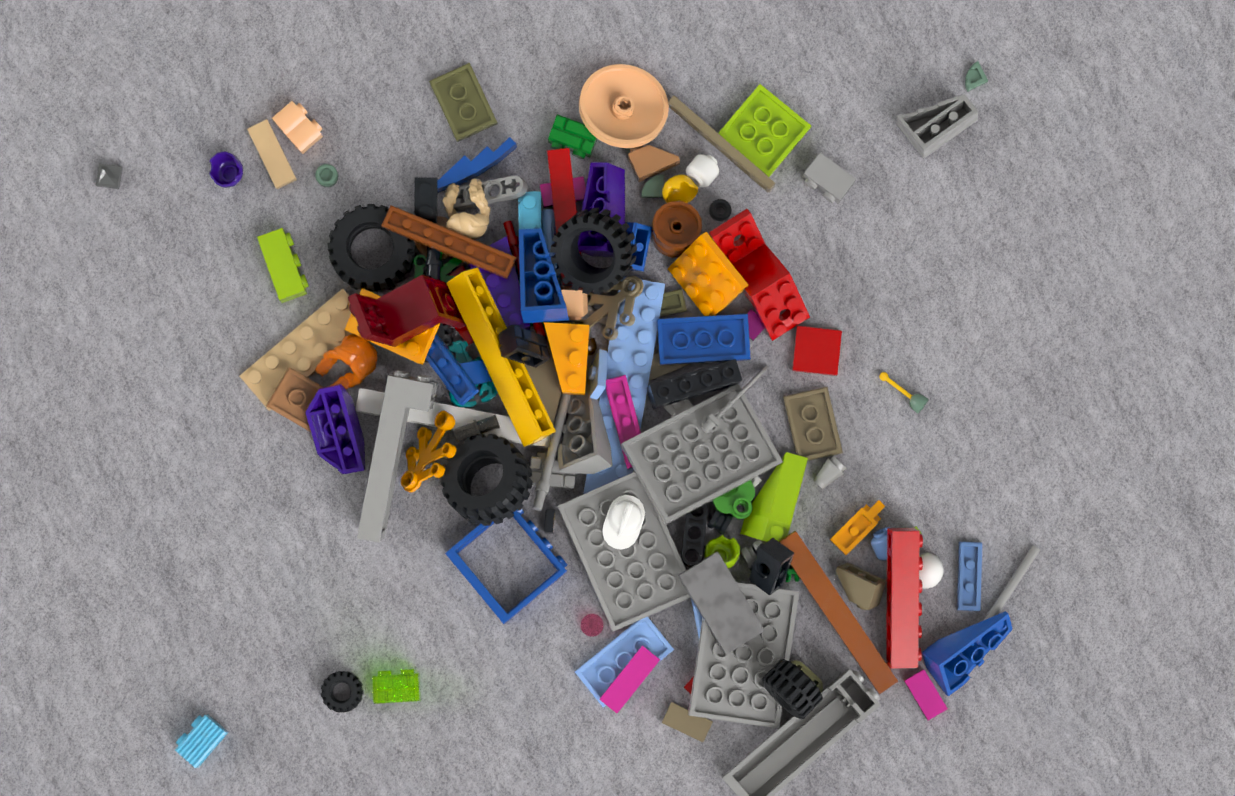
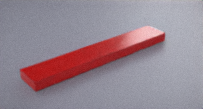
M569 148L547 150L556 233L559 232L558 229L565 222L577 214ZM561 273V279H563L565 276ZM562 281V285L573 284L571 281L567 284Z

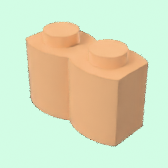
M291 101L273 116L272 120L296 148L304 154L323 137L320 133L322 128L314 119L310 121L305 116L308 112L300 103L296 105Z

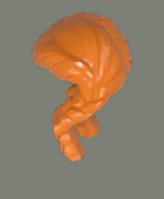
M351 334L345 336L339 346L324 353V358L316 366L315 371L323 377L338 359L342 360L347 365H350L353 374L351 372L346 373L345 376L340 377L330 386L342 384L347 390L361 384L376 369L377 351L368 340Z

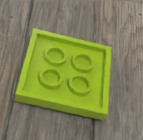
M759 84L718 134L764 174L770 177L812 126Z

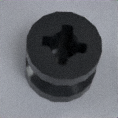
M716 510L707 527L710 529L715 528L719 534L724 535L733 516L732 514H724Z

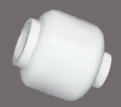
M698 154L687 166L686 174L695 182L698 188L708 187L719 174L717 160L711 155Z

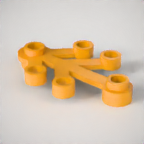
M440 411L436 415L434 423L437 430L433 437L430 429L421 427L417 432L419 449L412 446L406 451L408 471L401 477V486L409 493L416 491L421 486L422 481L432 476L441 478L445 473V467L439 463H434L429 469L424 470L426 465L444 456L452 458L456 453V447L450 443H445L441 448L435 450L445 431L451 430L455 426L453 415L446 411Z

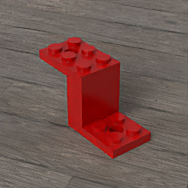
M745 209L709 232L713 241L747 282L748 286L742 292L755 307L772 341L810 318L790 272L765 244L748 209ZM741 235L737 241H734L736 236ZM786 309V311L782 315H780V312Z

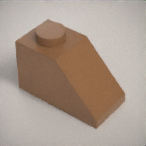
M650 145L634 147L630 150L631 153L628 154V160L638 182L680 165V159L677 155Z

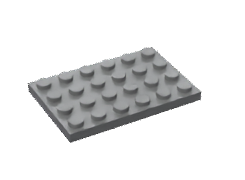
M739 384L724 390L620 445L665 525L783 462L744 393L718 419L721 423L716 428L713 427L709 433H705L701 429L711 414L716 416L742 390Z
M635 472L558 505L613 632L690 598L678 577L679 574L686 571L667 526L662 521ZM631 495L639 499L643 504L645 510L644 521L639 536L633 545L625 549H615L605 541L603 525L612 502L619 496Z
M736 582L765 631L725 655L702 618L688 715L779 728L782 706L765 689L762 678L780 659L789 661L799 592L778 589L773 594L768 595L756 585Z

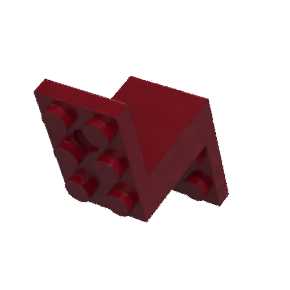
M425 275L409 281L378 299L357 293L348 297L350 302L349 309L357 320V330L361 337L392 347H396L440 323L459 329L466 326L446 282Z

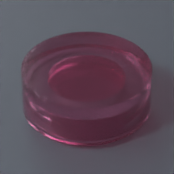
M588 614L581 621V629L587 636L595 637L603 630V620L596 614Z

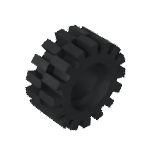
M337 671L328 675L323 681V685H321L322 693L320 694L323 698V703L335 712L352 711L362 701L363 685L353 673ZM339 683H346L351 689L350 697L345 701L337 700L333 694L334 687Z

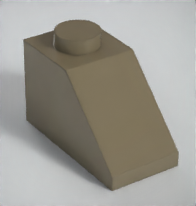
M850 563L837 567V575L849 601L857 604L856 606L862 610H870L880 605L886 580Z

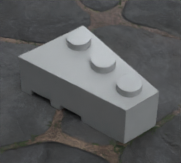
M964 94L939 102L937 105L925 109L924 107L917 109L916 112L898 115L897 126L924 159L978 121V110Z

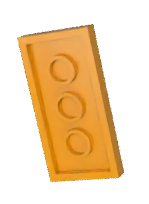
M363 288L360 291V295L373 299L381 297ZM351 313L344 330L361 337L357 330V320ZM440 324L396 347L374 341L370 342L423 365Z

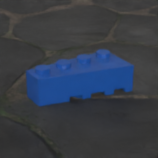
M520 229V301L523 323L568 321L567 307L542 229Z

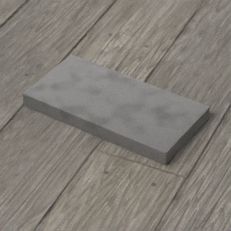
M719 552L713 553L678 575L725 655L765 631Z

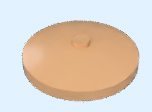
M615 64L597 70L586 80L579 97V112L586 128L600 141L619 148H634L649 143L660 134L668 117L669 104L662 85L650 73L632 65Z

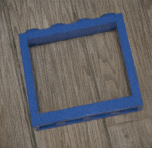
M517 509L513 513L514 519L558 571L507 613L458 555V553L495 524L493 521L490 526L480 524L445 553L503 624H506L567 573L565 567L568 564L560 555L557 557L553 555L550 551L553 546L545 537L543 539L539 538L536 534L538 528L531 520L526 522L521 516L524 513L522 509L520 511Z

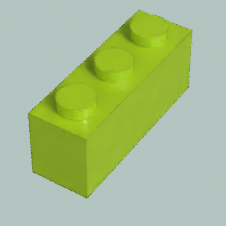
M283 228L258 236V242L281 303L306 295V288L309 287L305 274L301 275L298 269L302 265L298 254H293L291 246L294 245L290 232L286 233Z

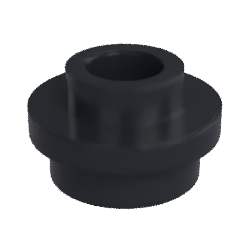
M724 199L713 201L709 207V214L715 221L723 222L731 215V205ZM722 207L725 212L720 215L717 214L716 209Z

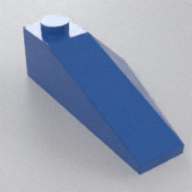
M1005 611L945 636L921 652L927 670L947 696H950L966 684L971 678L969 676L970 672L976 665L980 667L985 662L983 658L989 650H995L1013 630L1009 614Z

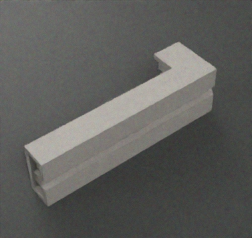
M397 370L388 375L358 529V539L380 543L385 538L409 410L412 408L428 412L429 408L433 409L438 382L433 381L432 376L420 374L416 378L410 376L411 372Z
M845 670L822 690L823 700L805 719L792 716L728 771L722 779L737 796H774L854 725L863 721L878 708L880 704L877 700L880 697L872 688L866 689L863 686L862 682L865 680L856 670Z

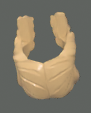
M472 179L468 189L471 201L480 209L481 214L477 213L475 215L466 212H456L453 206L456 203L460 188L459 185L452 183L447 187V192L442 200L449 217L445 228L474 240L482 237L489 224L491 208L488 206V201L485 198L481 180Z

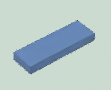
M959 542L957 610H981L982 542Z

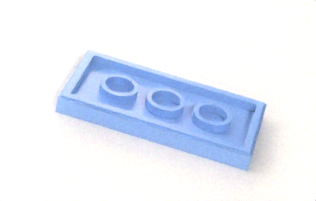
M648 616L632 624L575 671L603 708L606 705L599 699L642 645L659 658L660 661L674 650Z

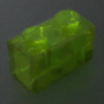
M414 669L401 670V674L392 675L391 670L378 671V676H372L374 704L421 701L420 673H414Z

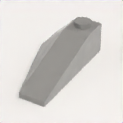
M590 379L586 381L585 395H571L567 409L569 413L568 419L562 429L564 433L563 442L558 447L559 471L595 474L612 467L611 447L598 399L589 398Z

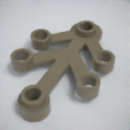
M637 276L626 277L623 281H620L610 290L606 291L610 292L612 289L620 290L615 296L597 295L590 292L587 294V297L591 296L588 306L595 304L603 306L585 321L582 319L574 320L572 324L589 325L590 334L591 327L608 314L606 327L602 333L606 339L615 340L618 336V330L615 326L619 306L624 300V311L620 315V322L625 326H632L635 322V316L632 312L635 298L643 291L642 280ZM629 316V320L625 322L626 317ZM612 330V334L608 336L609 331Z

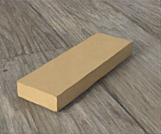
M266 119L248 128L247 130L276 189L296 181L297 179L269 121Z

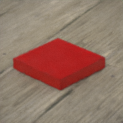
M797 326L792 371L837 376L842 331Z

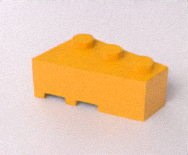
M544 322L562 394L585 395L589 325Z

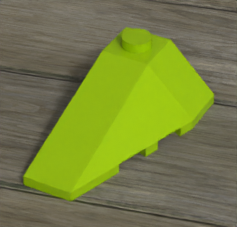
M788 452L782 457L783 462L776 466L752 502V512L744 519L740 534L766 542L772 538L781 541L788 536L808 458Z

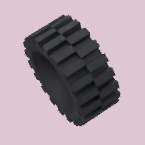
M593 208L589 212L588 209L582 210L565 222L552 239L555 243L551 245L550 252H555L556 254L551 257L552 264L558 263L555 272L557 275L563 273L565 277L562 281L565 284L571 281L573 283L571 288L575 291L582 287V293L589 294L592 290H594V294H600L603 290L606 292L618 284L633 268L631 265L636 261V256L632 254L637 251V244H631V241L635 239L634 233H627L626 230L630 226L627 222L621 225L618 222L621 219L619 215L616 214L610 217V210L605 209L600 214L599 208ZM596 231L609 240L614 254L611 266L606 268L593 267L582 258L578 249V239L581 232Z

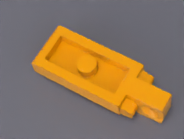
M880 500L871 508L866 504L830 541L846 556L878 524L881 518L877 514L885 505Z

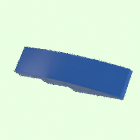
M509 137L494 152L487 146L472 161L464 155L438 180V193L447 190V187L452 183L461 185L480 176L517 148L516 143Z

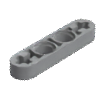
M509 176L482 182V189L488 204L522 197L527 191V183L519 176ZM517 182L518 184H520V186H518L516 188V191H514L513 189H511V187H515ZM469 185L459 187L457 197L464 198V200L456 199V203L453 206L456 211L477 207L470 200ZM494 186H499V194L492 197L490 194L491 189Z

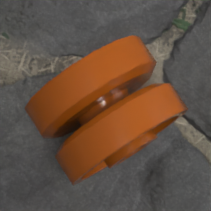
M671 201L662 205L656 211L652 222L651 239L655 248L663 255L678 258L701 235L702 219L698 211L688 203Z

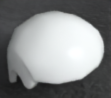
M921 553L919 557H922L923 568L919 570V579L922 580V589L933 588L943 577V563L938 556L932 553Z

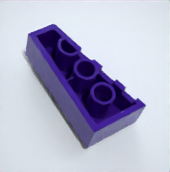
M591 162L582 210L588 209L589 212L593 208H599V214L605 209L610 210L609 216L619 215L621 219L618 222L623 225L625 223V169L607 162ZM596 231L581 232L578 239L579 252L592 257H613L612 245L604 235Z
M507 236L489 245L511 255ZM467 263L470 269L477 268L476 266ZM513 266L508 279L479 268L506 327L517 324L522 329L530 330V323H523L520 285L515 266Z

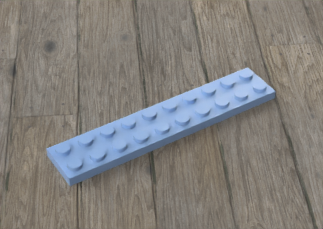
M642 280L643 291L635 298L632 312L635 316V322L632 326H625L620 322L619 318L624 311L625 300L620 303L615 326L618 330V336L615 340L609 341L606 380L626 375L640 430L658 330L657 319L660 318L665 289L664 283ZM629 316L626 317L625 322L629 320ZM606 388L600 395L599 405L611 447L612 467L595 474H587L583 494L634 471L633 467L629 469L626 467Z

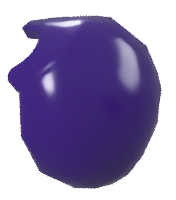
M226 151L218 152L209 161L211 164L209 175L216 185L228 188L237 185L241 180L243 165L237 156Z

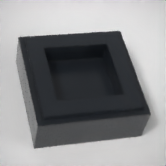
M545 510V533L554 534L555 510Z

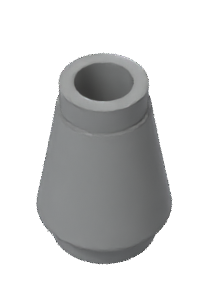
M835 456L831 459L828 458L814 481L824 489L844 475L847 467Z

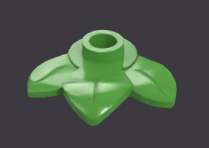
M751 480L714 499L713 504L716 509L724 514H732L736 519L747 518L752 512L751 501L755 497V489ZM737 505H742L744 507V511L739 512L737 510Z

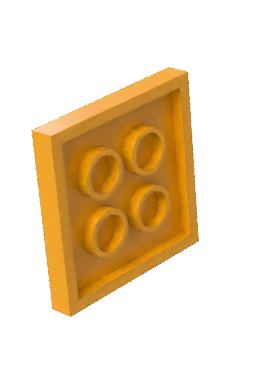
M707 232L701 234L668 268L669 272L704 316H717L748 286L747 282Z

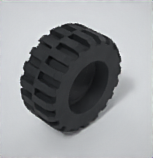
M367 204V207L356 206L355 210L351 212L348 210L343 213L344 217L341 220L337 219L334 223V230L330 231V243H328L330 262L339 277L356 290L363 288L369 291H376V293L383 292V289L387 288L390 290L395 287L396 283L405 280V275L407 272L410 273L413 268L412 262L416 257L415 241L381 226L389 210L387 206L380 205L378 207L375 204ZM367 229H381L390 236L393 242L391 258L384 265L375 269H366L359 266L351 254L353 240L359 233Z
M478 434L476 439L469 437L464 440L465 443L463 445L458 444L456 446V453L452 458H446L448 463L443 465L445 473L440 478L441 485L444 487L442 489L443 495L450 506L471 523H481L483 526H490L492 521L495 524L503 523L504 518L510 519L514 516L513 513L517 509L520 511L524 506L522 502L529 498L530 493L528 489L532 488L533 483L529 478L532 476V470L528 466L529 462L504 437H498L496 434H488L487 437L484 434ZM502 464L503 474L497 487L485 495H471V483L475 474L487 465Z

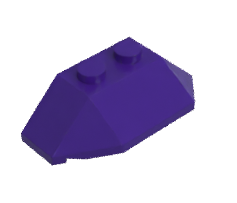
M342 384L319 388L305 412L317 454L330 465L337 468L342 474L364 471L365 441L353 398Z

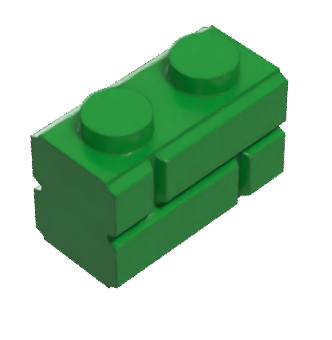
M557 114L548 137V143L552 144L551 148H569L572 151V155L577 158L585 159V156L591 158L597 138L589 132L583 123Z

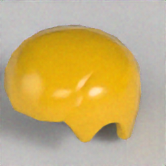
M685 174L671 177L662 188V196L666 203L671 201L689 203L698 193V187L695 182Z

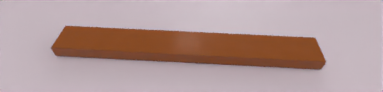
M793 531L779 541L794 552L790 565L878 694L883 693L897 683L898 680L798 533Z

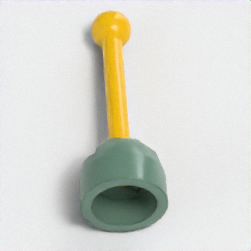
M882 372L879 375L882 381H887L910 399V407L917 414L920 413L929 401L922 394L911 395L890 379L886 372Z

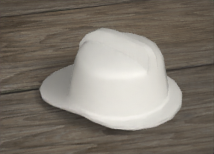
M623 495L616 498L610 505L603 525V536L611 547L615 549L629 548L637 540L645 517L644 506L639 499L631 495Z

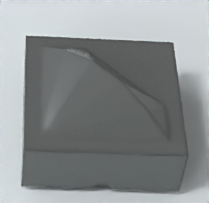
M99 163L96 186L119 189L123 167Z

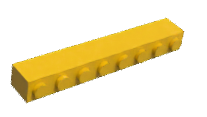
M479 268L461 272L446 284L523 446L539 442L556 432L525 365L501 357V345L499 344L498 335L507 327Z

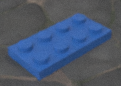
M748 314L657 319L660 365L751 359Z

